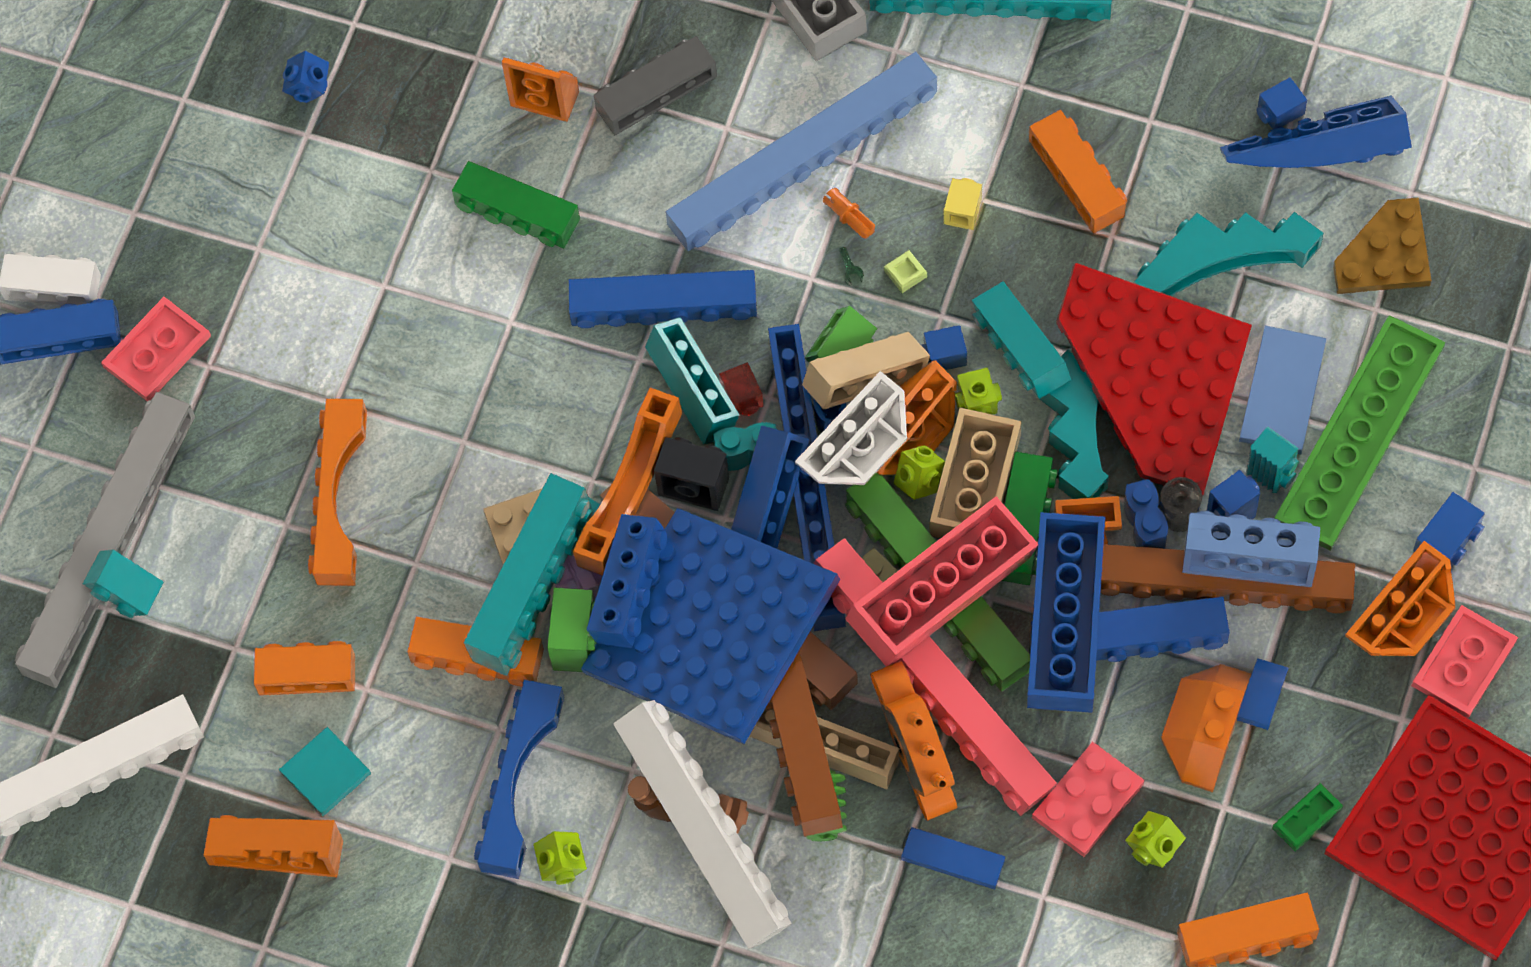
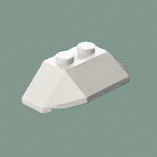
M880 371L797 458L795 464L819 484L865 485L907 440L904 390Z

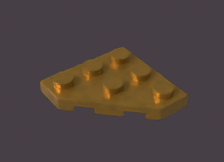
M1419 197L1387 200L1334 260L1333 269L1337 294L1431 285L1432 280Z

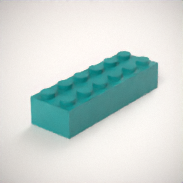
M550 473L464 641V645L473 662L505 676L508 675L511 668L515 669L519 664L522 656L520 649L525 640L529 641L532 638L536 629L535 620L539 612L543 613L546 610L551 598L549 592L554 583L558 584L561 581L565 571L563 565L568 555L573 556V550L578 541L577 537L582 527L584 528L585 524L593 516L585 487Z

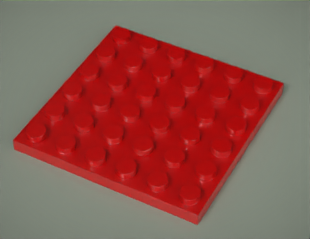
M1428 695L1326 848L1324 854L1497 961L1531 908V757Z

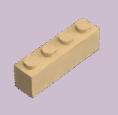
M905 332L809 362L802 385L823 409H827L852 401L880 371L900 386L927 366L930 355L909 332Z

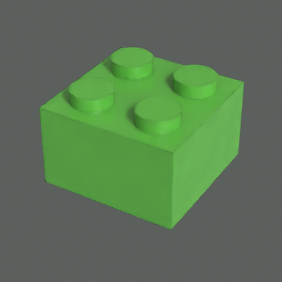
M554 588L547 647L553 671L583 672L581 667L590 652L595 651L596 642L586 630L595 603L593 590Z

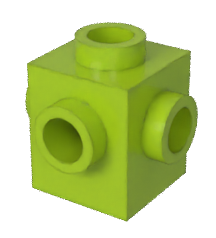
M988 367L957 375L958 393H955V400L958 410L959 408H964L991 415L998 413V402L1002 401L1001 390L998 382L992 383Z
M925 445L902 451L894 484L913 500L936 494L945 461Z
M1148 811L1141 821L1134 826L1133 831L1125 841L1133 849L1132 855L1138 862L1145 866L1152 864L1163 868L1173 858L1174 853L1186 837L1169 817Z
M553 831L533 844L542 881H556L558 885L568 884L576 879L575 876L587 869L579 834L576 832Z

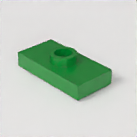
M1319 783L1273 824L1272 829L1296 852L1343 809V805Z

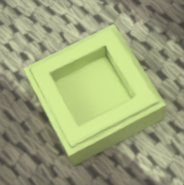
M910 250L884 266L885 273L901 293L927 278L926 270Z

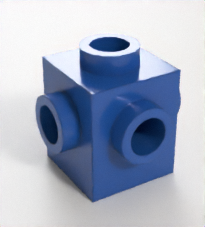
M307 51L291 57L287 60V65L283 72L284 83L282 92L293 96L296 101L304 103L324 95L328 86L329 62Z

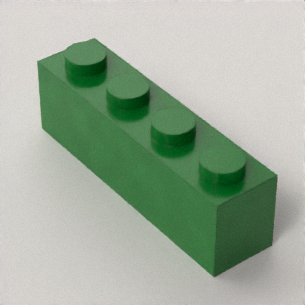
M470 161L465 165L452 189L454 203L463 212L480 214L490 223L496 225L502 223L511 227L514 232L526 236L529 234L538 238L540 242L549 247L556 245L564 249L580 220L578 205Z
M1015 451L1005 506L1038 543L1040 512L1050 513L1052 499L1047 498L1049 488L1055 489L1058 470L1052 469L1053 458ZM1037 548L1029 560L1001 581L1030 586L1032 575L1036 576Z

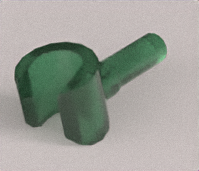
M846 247L840 248L839 252L846 268L845 283L848 286L852 285L849 278L851 274H857L862 283L864 277L863 270L859 266H854Z

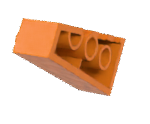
M222 815L220 818H210L204 857L208 864L213 866L337 878L343 838L334 820L248 819Z

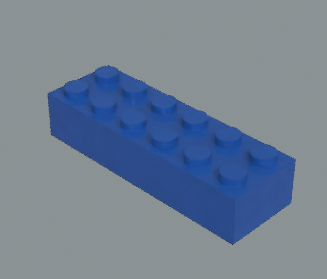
M1040 512L1027 708L1093 712L1105 517Z

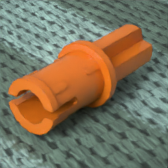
M832 188L826 193L831 198L829 199L827 196H824L823 203L828 205L840 217L841 223H847L864 239H867L875 232V224L859 210L860 207L857 203H851L837 188Z

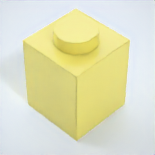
M952 178L944 207V224L974 230L982 200V184L968 178Z

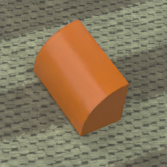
M1119 496L1055 500L1054 513L1105 517L1104 531L1122 529Z

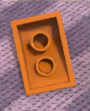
M503 57L502 67L510 106L568 122L579 94L577 77L567 71L559 70L557 72L546 69L538 63L532 62L528 64Z

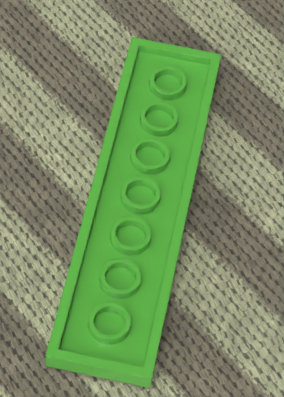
M1390 315L1387 317L1274 519L1279 520L1280 523L1308 522L1313 526L1320 527L1319 546L1329 551L1332 550L1444 349L1446 342Z

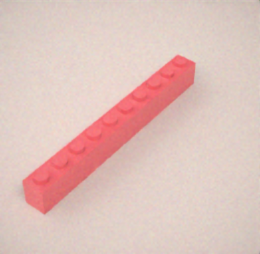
M845 538L818 557L814 562L815 565L838 574L841 580L831 597L837 610L848 615L856 602L883 583ZM930 636L895 662L902 661L915 693L923 699L928 711L938 720L941 730L946 735L953 737L959 744L964 757L973 761L978 766L984 780L997 788L1003 795L1005 804L1011 810H1016L1022 816L1051 792L1057 782Z

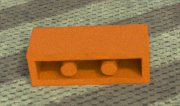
M332 641L328 645L317 646L312 643L302 642L294 647L267 644L264 648H255L254 686L259 695L355 691V653L351 644L342 641Z

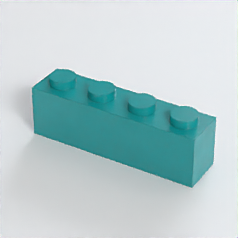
M1004 281L972 299L976 311L972 316L981 330L985 328L988 330L989 334L987 336L996 350L1000 348L1003 350L1004 354L1002 356L1008 367L1012 371L1014 369L1018 370L1020 373L1018 378L1026 391L1032 389L1040 399L1071 380L1063 358Z
M681 317L654 325L645 345L646 350L673 395L679 397L681 408L703 445L713 442V434L715 432L735 426L739 418L738 411Z

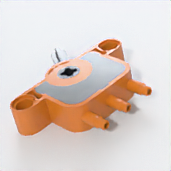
M902 661L870 673L895 747L899 748V757L905 767L924 818L928 821L957 809V803L951 786L955 784L952 771L926 704L915 693Z

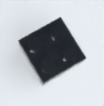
M665 437L654 469L658 496L719 511L729 481L726 453L715 446L706 445L701 447L694 445L685 438L676 437L671 439Z

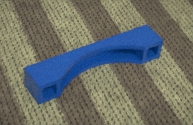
M524 680L522 690H516L513 701V708L516 709L514 720L509 719L505 737L509 739L506 750L501 749L498 758V768L501 769L499 779H494L491 785L490 799H493L491 810H486L483 816L482 829L485 830L483 841L478 840L474 852V860H478L477 863L481 872L515 879L520 877L527 848L515 819L514 798L516 784L522 767L532 750L558 726L565 698L560 686Z

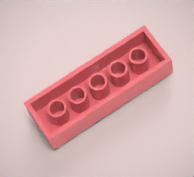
M996 496L856 602L845 620L887 667L902 658L1029 560L1039 544Z

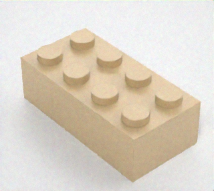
M959 408L929 522V530L932 537L942 538L996 496L1004 503L1015 451L1017 452L1021 437L1022 421Z

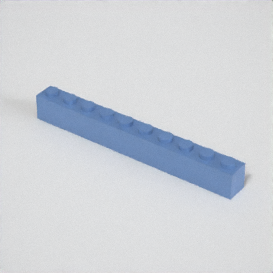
M915 51L666 210L668 227L687 251L695 247L704 246L716 233L727 231L744 215L755 213L769 199L780 197L794 183L805 181L819 167H826L844 151L855 149L864 138L871 134L876 135L880 133L889 122L896 118L901 119L905 117L911 108L917 104L926 103L931 100L937 92V76Z

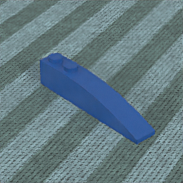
M1390 95L1323 112V119L1311 121L1310 118H1305L1298 121L1297 128L1279 127L1270 130L1271 132L1268 133L1267 138L1262 139L1261 136L1255 135L1222 146L1220 151L1228 163L1258 167L1300 168L1328 166L1354 161L1365 163L1373 160L1375 156L1401 154L1404 149L1412 148L1407 114L1394 97Z

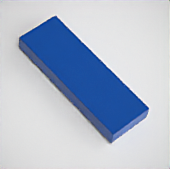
M911 827L901 860L995 890L1005 862V856Z

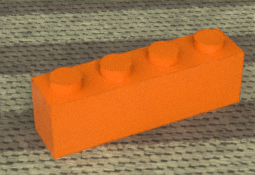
M1060 109L1029 126V142L1093 234L1125 217L1127 199L1121 188L1114 187L1110 181L1111 176L1104 164H1098L1094 158L1093 148L1088 141H1082L1078 135V128L1071 117L1066 118Z
M416 616L407 651L411 663H414L416 667L424 670H431L433 667L442 668L453 675L470 673L486 681H494L495 678L508 680L510 684L520 687L523 686L524 680L537 682L544 652L541 638L532 637L529 641H524L520 649L522 656L519 664L515 669L511 668L508 675L505 676L472 661L464 645V641L472 626Z
M1307 892L1179 924L1177 935L1187 967H1217L1216 964L1229 961L1230 964L1242 963L1248 960L1250 955L1259 953L1262 956H1271L1279 953L1281 948L1294 945V948L1309 946L1313 943V940L1317 939L1319 927Z

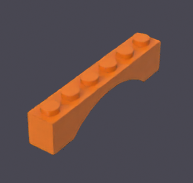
M651 387L649 388L637 413L626 452L614 481L599 508L585 524L573 550L578 567L603 576L621 514H636L654 476V469L665 437H672L681 418L682 410L679 397Z
M326 399L325 410H320L319 415L320 429L324 430L323 439H318L317 455L321 457V468L316 467L315 485L319 486V497L313 498V515L317 516L316 526L311 527V544L315 545L314 555L309 556L308 570L309 574H313L317 585L355 586L357 554L353 544L344 534L339 524L336 497L339 481L346 464L366 439L367 409L363 399Z

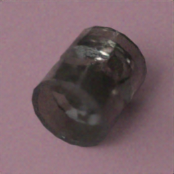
M1177 477L1169 480L1163 486L1159 509L1167 520L1169 530L1175 532L1187 531L1189 514L1201 511L1202 491L1199 485L1192 479Z

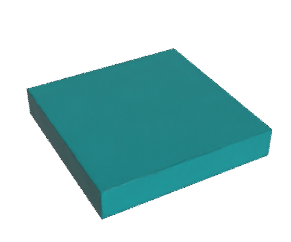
M328 727L279 769L280 773L322 817L371 775L370 770Z

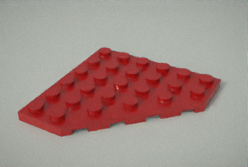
M1075 263L1072 267L1056 320L1058 328L1068 339L1075 359L1081 370L1086 372L1093 385L1092 390L1103 410L1108 412L1115 425L1113 428L1125 450L1128 449L1139 476L1143 479H1149L1154 483L1201 498L1204 495L1252 325Z

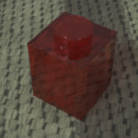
M748 362L719 373L720 383L738 411L739 416L752 415L760 407L764 406L761 389Z

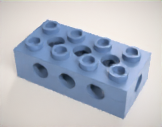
M1209 511L1190 513L1182 573L1312 587L1318 561L1320 527L1313 526L1308 522L1280 523L1279 520L1274 518L1252 520L1238 514L1224 517L1215 516L1214 513Z

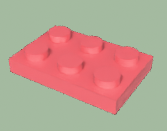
M163 297L106 356L101 364L103 368L148 402L211 337L209 330L167 298Z
M1461 605L1416 675L1411 686L1469 718L1516 644L1518 637Z
M1092 741L1034 811L1032 819L1081 856L1085 857L1144 785L1145 780Z

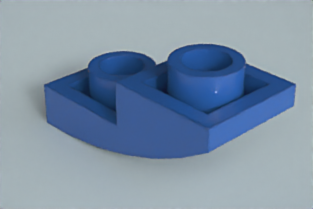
M1257 658L1237 721L1266 730L1269 729L1287 676L1288 667Z

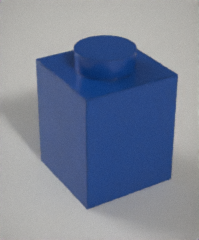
M1291 77L1259 94L1257 114L1264 124L1268 123L1272 129L1283 127L1305 115L1307 99Z
M960 325L924 332V344L921 346L930 355L928 364L932 361H937L945 370L967 366V349Z

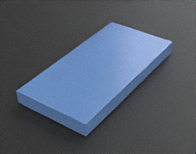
M1265 325L1239 442L1253 444L1265 428L1269 427L1299 448L1298 454H1302L1327 338Z

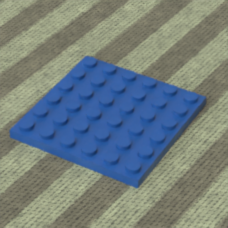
M677 508L665 528L667 544L665 549L661 550L658 560V574L652 581L650 601L648 606L644 608L641 617V632L635 638L633 648L596 643L595 651L590 652L581 670L588 676L647 702L655 700V702L663 705L667 711L745 744L841 579L837 573Z

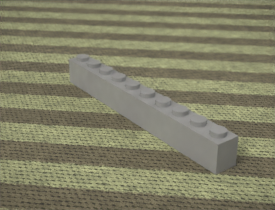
M156 392L152 401L149 400L145 404L142 413L143 418L139 426L134 427L131 431L129 445L125 453L120 454L117 458L115 472L111 480H107L103 485L101 499L97 507H93L89 512L87 526L83 534L78 535L75 539L73 553L69 561L64 562L58 575L59 580L54 590L51 589L47 593L44 601L45 607L40 617H36L31 624V635L26 644L21 645L17 651L15 665L23 676L57 688L101 600L92 596L90 593L91 589L82 583L99 551L114 549L121 555H125L195 418L191 405L186 402Z

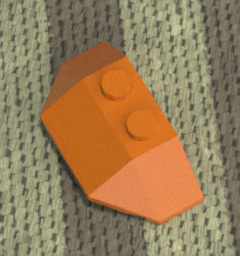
M932 361L899 386L904 390L907 440L876 472L879 475L896 474L902 451L924 445L935 451L954 427L957 381L937 361Z
M1423 541L1348 630L1345 637L1371 656H1416L1455 610L1450 559L1426 541Z
M1220 664L1181 678L1161 740L1182 783L1210 792L1214 791L1251 673Z

